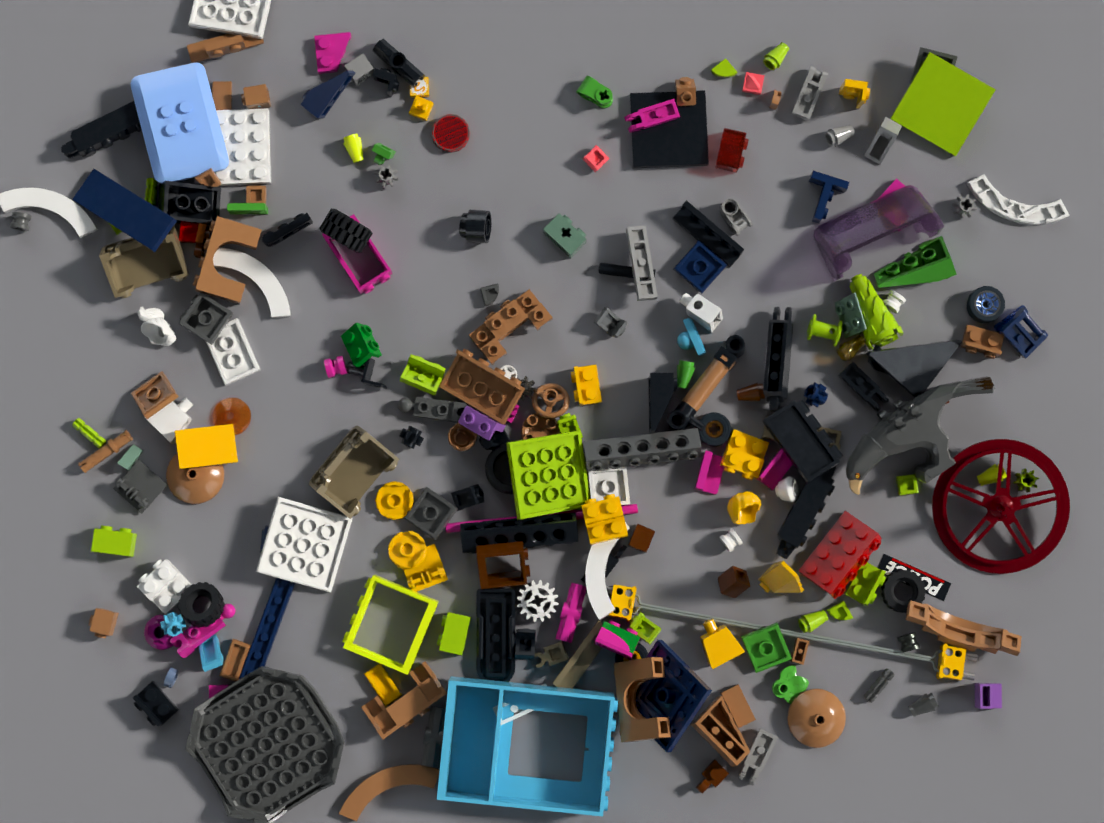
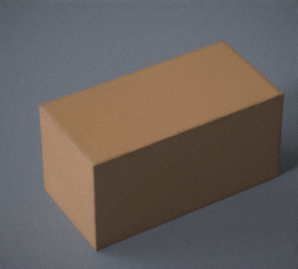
M796 638L791 662L804 665L809 645L808 640Z

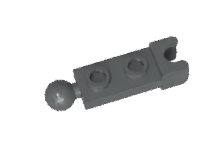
M416 397L415 403L409 398L400 399L398 409L404 413L414 410L413 416L458 423L460 418L458 411L465 409L468 404Z

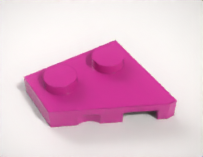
M351 33L314 36L318 74L338 72L341 59L344 57L347 44L351 39Z

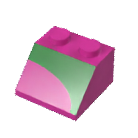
M609 620V623L604 621L595 644L631 660L640 640V637L637 636L638 632L627 628V630L619 628L620 624Z

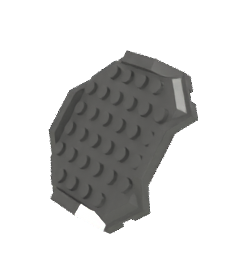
M261 666L194 709L185 750L199 762L221 797L227 816L241 820H252L254 823H272L287 811L336 783L345 741L337 722L320 695L303 675Z

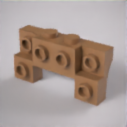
M530 289L511 302L509 300L504 302L498 312L495 313L493 311L485 317L486 321L484 324L469 334L471 340L491 365L507 354L499 342L528 321V319L537 331L545 323L553 320V317Z
M426 661L409 672L418 686L389 707L385 706L378 695L361 707L382 739H385L401 726L407 728L415 722L413 718L419 714L421 717L430 711V705L447 694V691Z

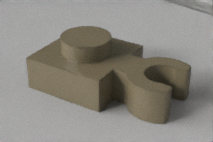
M563 641L544 647V654L541 652L535 653V657L541 658V663L535 666L540 668L547 661L552 666L568 660L569 657Z

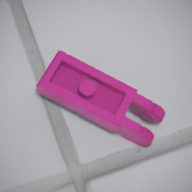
M671 99L639 109L638 112L626 115L624 119L625 121H632L640 117L641 123L628 127L629 133L678 119L680 115L675 100Z

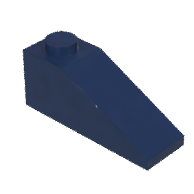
M353 70L345 71L308 90L303 95L302 99L304 100L300 105L317 119L325 118L356 72Z

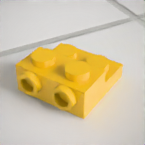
M732 429L720 466H723L726 472L735 474V471L742 474L741 477L752 481L753 478L756 479L760 475L769 442Z
M615 494L604 496V500L596 502V499H589L585 501L584 505H581L590 545L628 537L619 496L615 497Z

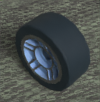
M992 286L977 288L969 295L967 300L969 316L979 323L995 321L1003 314L1005 309L1003 294ZM983 302H988V308L983 307Z

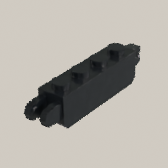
M132 101L73 130L71 133L72 140L62 145L61 152L68 158H73V156L75 157L79 154L82 157H90L97 150L108 148L119 139H127L135 131H142L135 102Z
M775 307L773 320L769 321L763 393L766 396V401L770 402L769 410L771 412L778 411L781 402H784L788 396L793 335L791 307L785 309L784 320H780V308Z
M836 466L807 484L805 482L798 499L794 502L777 533L780 540L776 552L778 556L787 559L794 549H797L799 546L802 547L806 542V532L814 527L817 521L814 519L817 512H822L826 505L823 502L826 496H830L835 488L833 486L835 480L831 478L835 473L834 471H836Z

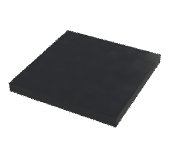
M705 90L696 91V104L688 106L677 105L676 91L630 93L631 114L638 112L639 109L674 99L680 115L678 119L632 132L633 168L709 165ZM640 117L631 121V125L641 123Z

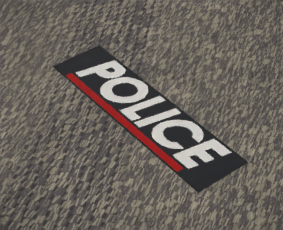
M883 554L878 569L886 571V576L899 570L915 572L917 576L922 578L926 593L943 601L951 583L886 554Z

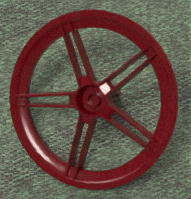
M1010 439L982 441L959 452L953 457L956 463L940 474L932 497V515L935 528L947 549L966 565L980 571L997 574L1022 571L1045 559L1062 539L1070 514L1068 488L1061 472L1053 461L1035 447ZM1000 453L996 493L993 496L954 482L958 473L972 461L985 455ZM1004 453H1008L1006 488H1001ZM1012 454L1024 457L1036 464L1046 474L1053 489L1011 497ZM954 485L984 498L981 502L950 487ZM948 492L985 507L988 511L962 543L955 537L948 522L946 510ZM1055 493V497L1024 505H1021L1020 502L1022 499ZM1056 500V515L1052 528L1044 541L1034 549L1015 517V511ZM988 520L990 522L988 527L968 548H965L964 546L984 522ZM998 521H1002L1024 553V556L1010 560H992L972 553L971 550ZM1014 522L1031 550L1030 553H1027L1010 527L1011 523Z

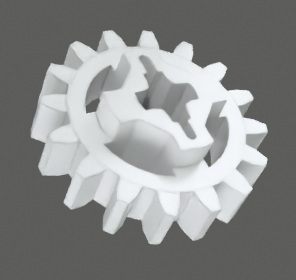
M533 580L532 586L529 587L526 584L525 591L519 590L522 593V597H517L518 600H521L517 607L523 608L520 612L521 614L527 613V620L532 616L534 622H536L537 618H540L543 622L544 616L550 619L549 613L556 612L553 606L559 604L554 602L558 595L552 594L555 588L549 589V583H546L544 586L542 585V580L538 584H535ZM538 588L546 590L549 595L544 596L540 594ZM532 590L531 598L525 601L526 594ZM536 595H538L539 598H547V600L541 602V606L537 607V605L533 603L528 604L529 602H532V600H535ZM551 601L549 609L544 612L543 607L545 603ZM532 606L537 610V614L531 613L526 607Z

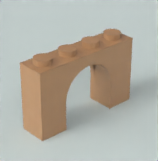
M217 216L216 221L212 220L209 231L212 232L210 239H206L204 249L207 252L205 257L201 256L198 267L202 269L200 275H195L193 286H196V292H202L240 304L246 284L221 276L214 267L213 257L220 247L227 244H236L256 250L262 230Z
M649 657L614 663L621 742H638L671 737L669 717L647 719L639 713L636 706V693L639 686L647 680L665 677L663 657Z

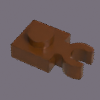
M199 223L196 246L193 254L196 258L204 257L206 239H210L212 235L207 224Z

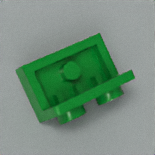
M355 323L341 335L354 366L360 367L372 356L377 358L382 356L379 345L375 341L369 326Z

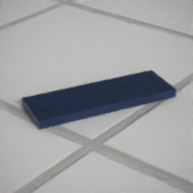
M96 169L92 170L72 199L153 252H156L177 222L170 215Z

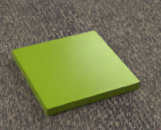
M929 52L890 119L956 156L996 89Z
M581 430L506 442L517 519L582 508L581 505H584L585 501L590 499Z

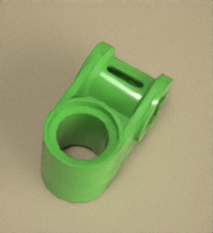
M590 76L585 77L576 91L579 96L603 109L610 107L613 103L612 91ZM605 95H607L608 99H604L602 101L601 96L605 97Z

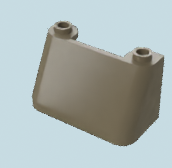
M175 226L172 227L156 252H153L131 237L102 247L99 254L115 298H127L132 295L131 292L135 288L171 278V280L180 282L189 276Z
M357 425L349 431L312 476L309 486L351 519L361 510V502L359 501L383 471H393L396 468L399 458Z

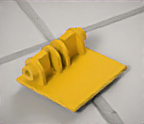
M435 544L427 546L426 557L418 567L403 569L409 588L416 592L448 580Z

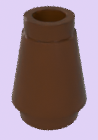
M757 382L736 390L738 401H761V399H765L763 383L758 384Z

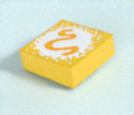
M424 77L423 80L418 79V84L415 88L410 85L411 98L416 96L429 97L428 77Z

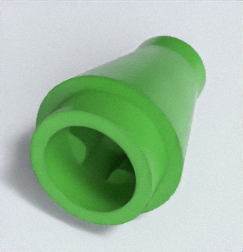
M679 360V365L677 364V387L688 389L695 370L694 362Z

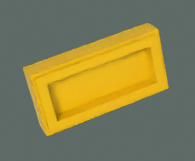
M379 663L364 673L385 706L402 695L382 664Z

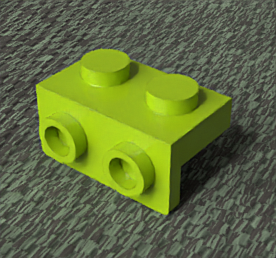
M410 354L408 363L400 377V382L435 396L444 378L446 369L437 363H432L420 356Z

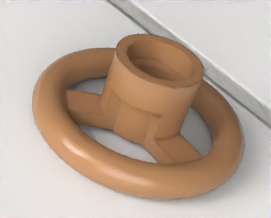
M554 383L541 385L532 396V406L535 412L545 418H557L563 415L570 404L568 392L562 386ZM538 396H540L547 405L546 411H543L538 406ZM564 400L562 408L552 413V407L556 402Z

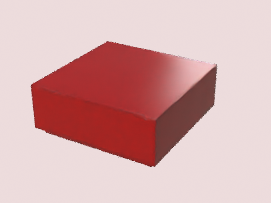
M181 223L179 241L183 243H196L199 224Z

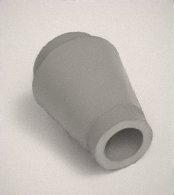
M852 125L831 128L825 133V139L829 146L834 145L836 147L853 136L855 131Z

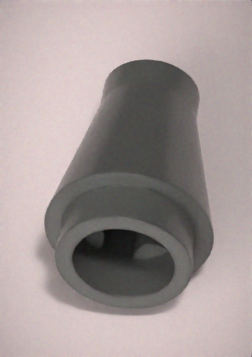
M932 693L924 694L916 702L908 706L913 717L936 711L935 708L939 707Z

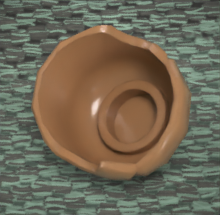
M456 423L449 430L448 441L455 450L467 451L475 445L477 434Z

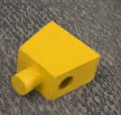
M713 619L703 623L707 633L702 635L700 639L708 665L712 669L745 652L725 625L717 627Z

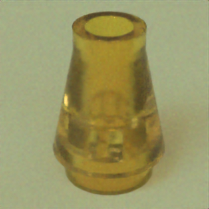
M858 335L856 338L840 344L837 354L843 361L852 360L866 344L865 340Z

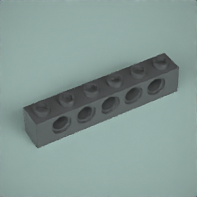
M698 428L583 441L586 471H599L608 468L618 469L625 466L636 467L642 464H657L667 461L676 462L684 459L694 460L701 458L702 449Z

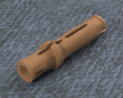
M125 430L113 440L109 439L106 445L79 462L78 465L82 466L80 468L84 473H87V471L114 452L118 453L120 448L132 441L133 438Z

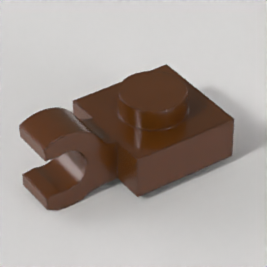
M714 759L701 773L705 778L695 788L703 794L711 784L716 788L729 773Z

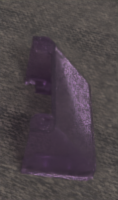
M908 185L819 225L814 230L813 236L833 281L843 278V273L852 266L850 252L910 225H913L917 234L920 232L926 233L929 238L938 235L944 228V225L918 188Z

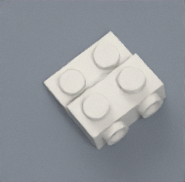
M160 559L153 565L152 568L154 570L149 575L146 573L138 580L140 584L137 587L164 614H168L179 603L181 594L192 584L169 560L165 559L162 561Z

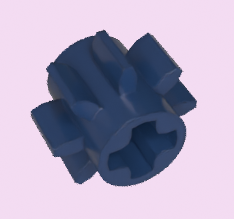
M815 382L809 385L804 392V396L807 398L805 402L815 407L823 405L828 398V393L825 392L826 387Z

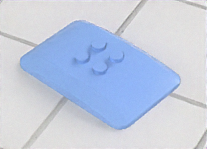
M190 63L138 75L131 80V90L154 178L158 183L163 184L164 181L177 182L198 176L210 168L214 172H219L228 167L229 158L206 70L202 64Z

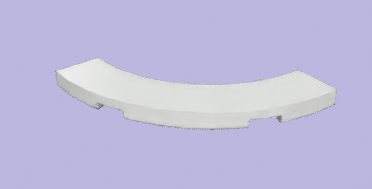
M984 174L966 183L972 194L984 207L1009 221L1020 224L1041 225L1060 221L1070 216L1061 199L1041 205H1025L1024 203L1009 200L992 186Z
M19 188L0 193V206L4 213L21 208L38 207L62 216L73 226L80 238L98 230L93 220L79 205L57 192L41 188Z
M219 248L213 257L214 267L236 270L252 279L263 291L268 301L272 318L291 316L289 302L283 287L264 264L254 257L237 250Z
M625 522L627 531H629L630 528H629V526L627 525V523ZM619 539L593 544L587 558L585 571L587 594L599 621L616 610L611 603L606 589L605 571L609 554Z

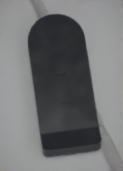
M514 589L477 590L476 670L480 679L509 682L515 673L516 593Z

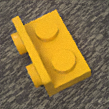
M845 79L840 86L839 95H843L846 99L857 97L856 108L860 109L866 103V100L869 99L870 88H867L868 82Z
M574 366V371L570 373L572 383H576L577 390L573 391L575 402H579V406L602 403L597 366Z

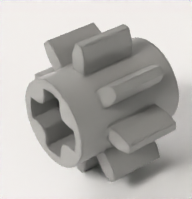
M390 164L387 167L380 165V171H375V175L379 176L376 182H382L383 188L386 185L393 187L394 180L398 181V177L394 176L397 173V169L391 170ZM387 173H389V174H390V177H387V179H384L383 175H386Z
M969 194L965 198L958 196V202L952 204L956 207L954 214L958 213L961 219L966 214L970 218L972 216L971 211L977 210V207L974 206L976 199H970Z

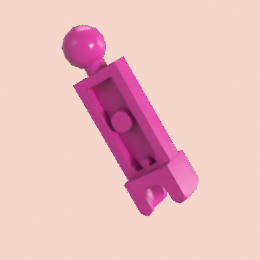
M225 604L223 607L224 611L220 615L221 617L215 623L207 627L190 626L183 633L172 637L170 642L178 648L177 653L182 658H187L195 651V648L225 627L226 624L223 619L232 618L236 612L232 604Z

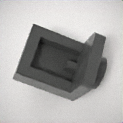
M604 307L594 321L609 336L615 338L625 332L628 324L606 307Z

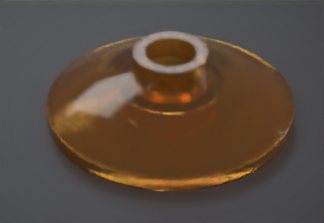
M226 398L216 405L213 411V422L215 426L233 424L234 434L238 435L248 428L251 422V411L244 401L238 398ZM232 412L234 414L233 419H228V414Z

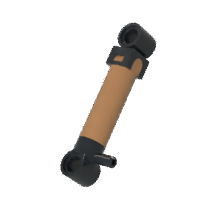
M732 335L727 339L726 349L721 346L714 355L710 365L676 409L669 414L667 421L672 431L684 430L688 423L700 431L705 428V425L693 416L726 373L732 370L738 362L737 358L744 354L745 342L741 336ZM733 343H739L741 345V347L738 350H733L730 348L731 344ZM677 417L683 420L682 424L678 426L672 423Z

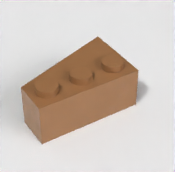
M722 696L717 697L691 724L731 767L737 766L750 753Z

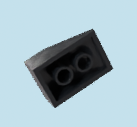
M164 181L163 184H159L158 209L177 220V224L202 223L211 225L212 220L216 221L217 216H220V187Z
M650 373L648 377L649 434L655 432L673 393L676 392L677 378H674V373Z

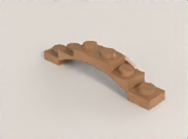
M912 600L908 603L906 620L922 625L923 631L938 635V641L975 652L978 648L996 654L998 650L1018 656L1020 653L1022 636L1010 633L1005 629L953 616L929 604H921Z

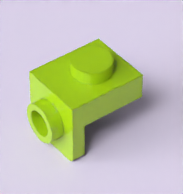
M568 413L559 417L560 420L557 421L560 433L580 430L575 415L571 416Z
M641 612L638 616L635 615L629 623V628L637 631V636L649 645H651L661 631L659 626L647 619Z

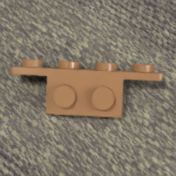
M225 34L189 44L187 49L191 62L197 63L264 43V40Z

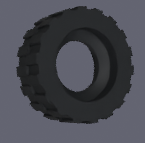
M899 570L889 574L883 586H881V597H883L884 603L888 605V608L900 613H907L910 600L922 604L926 593L922 578L910 570ZM899 582H907L913 589V594L907 601H901L894 595V588Z
M198 582L185 589V592L181 594L178 607L181 615L189 624L194 627H207L221 617L220 615L224 611L225 603L223 602L222 595L214 585L207 582ZM201 596L208 597L211 602L210 607L203 613L194 612V601Z

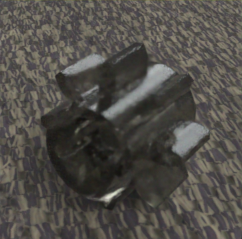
M525 376L524 380H520L522 381L521 386L525 387L526 385L528 389H525L520 397L522 401L525 400V397L532 399V393L537 392L532 387L535 382L533 380L528 382V377Z

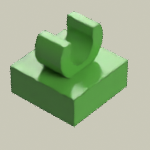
M376 143L372 149L373 152L377 153L373 162L381 165L385 162V159H392L396 151L381 143Z

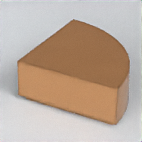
M774 90L769 108L777 109L782 94L781 91Z
M212 168L195 176L196 181L200 184L211 187L221 185L219 178Z

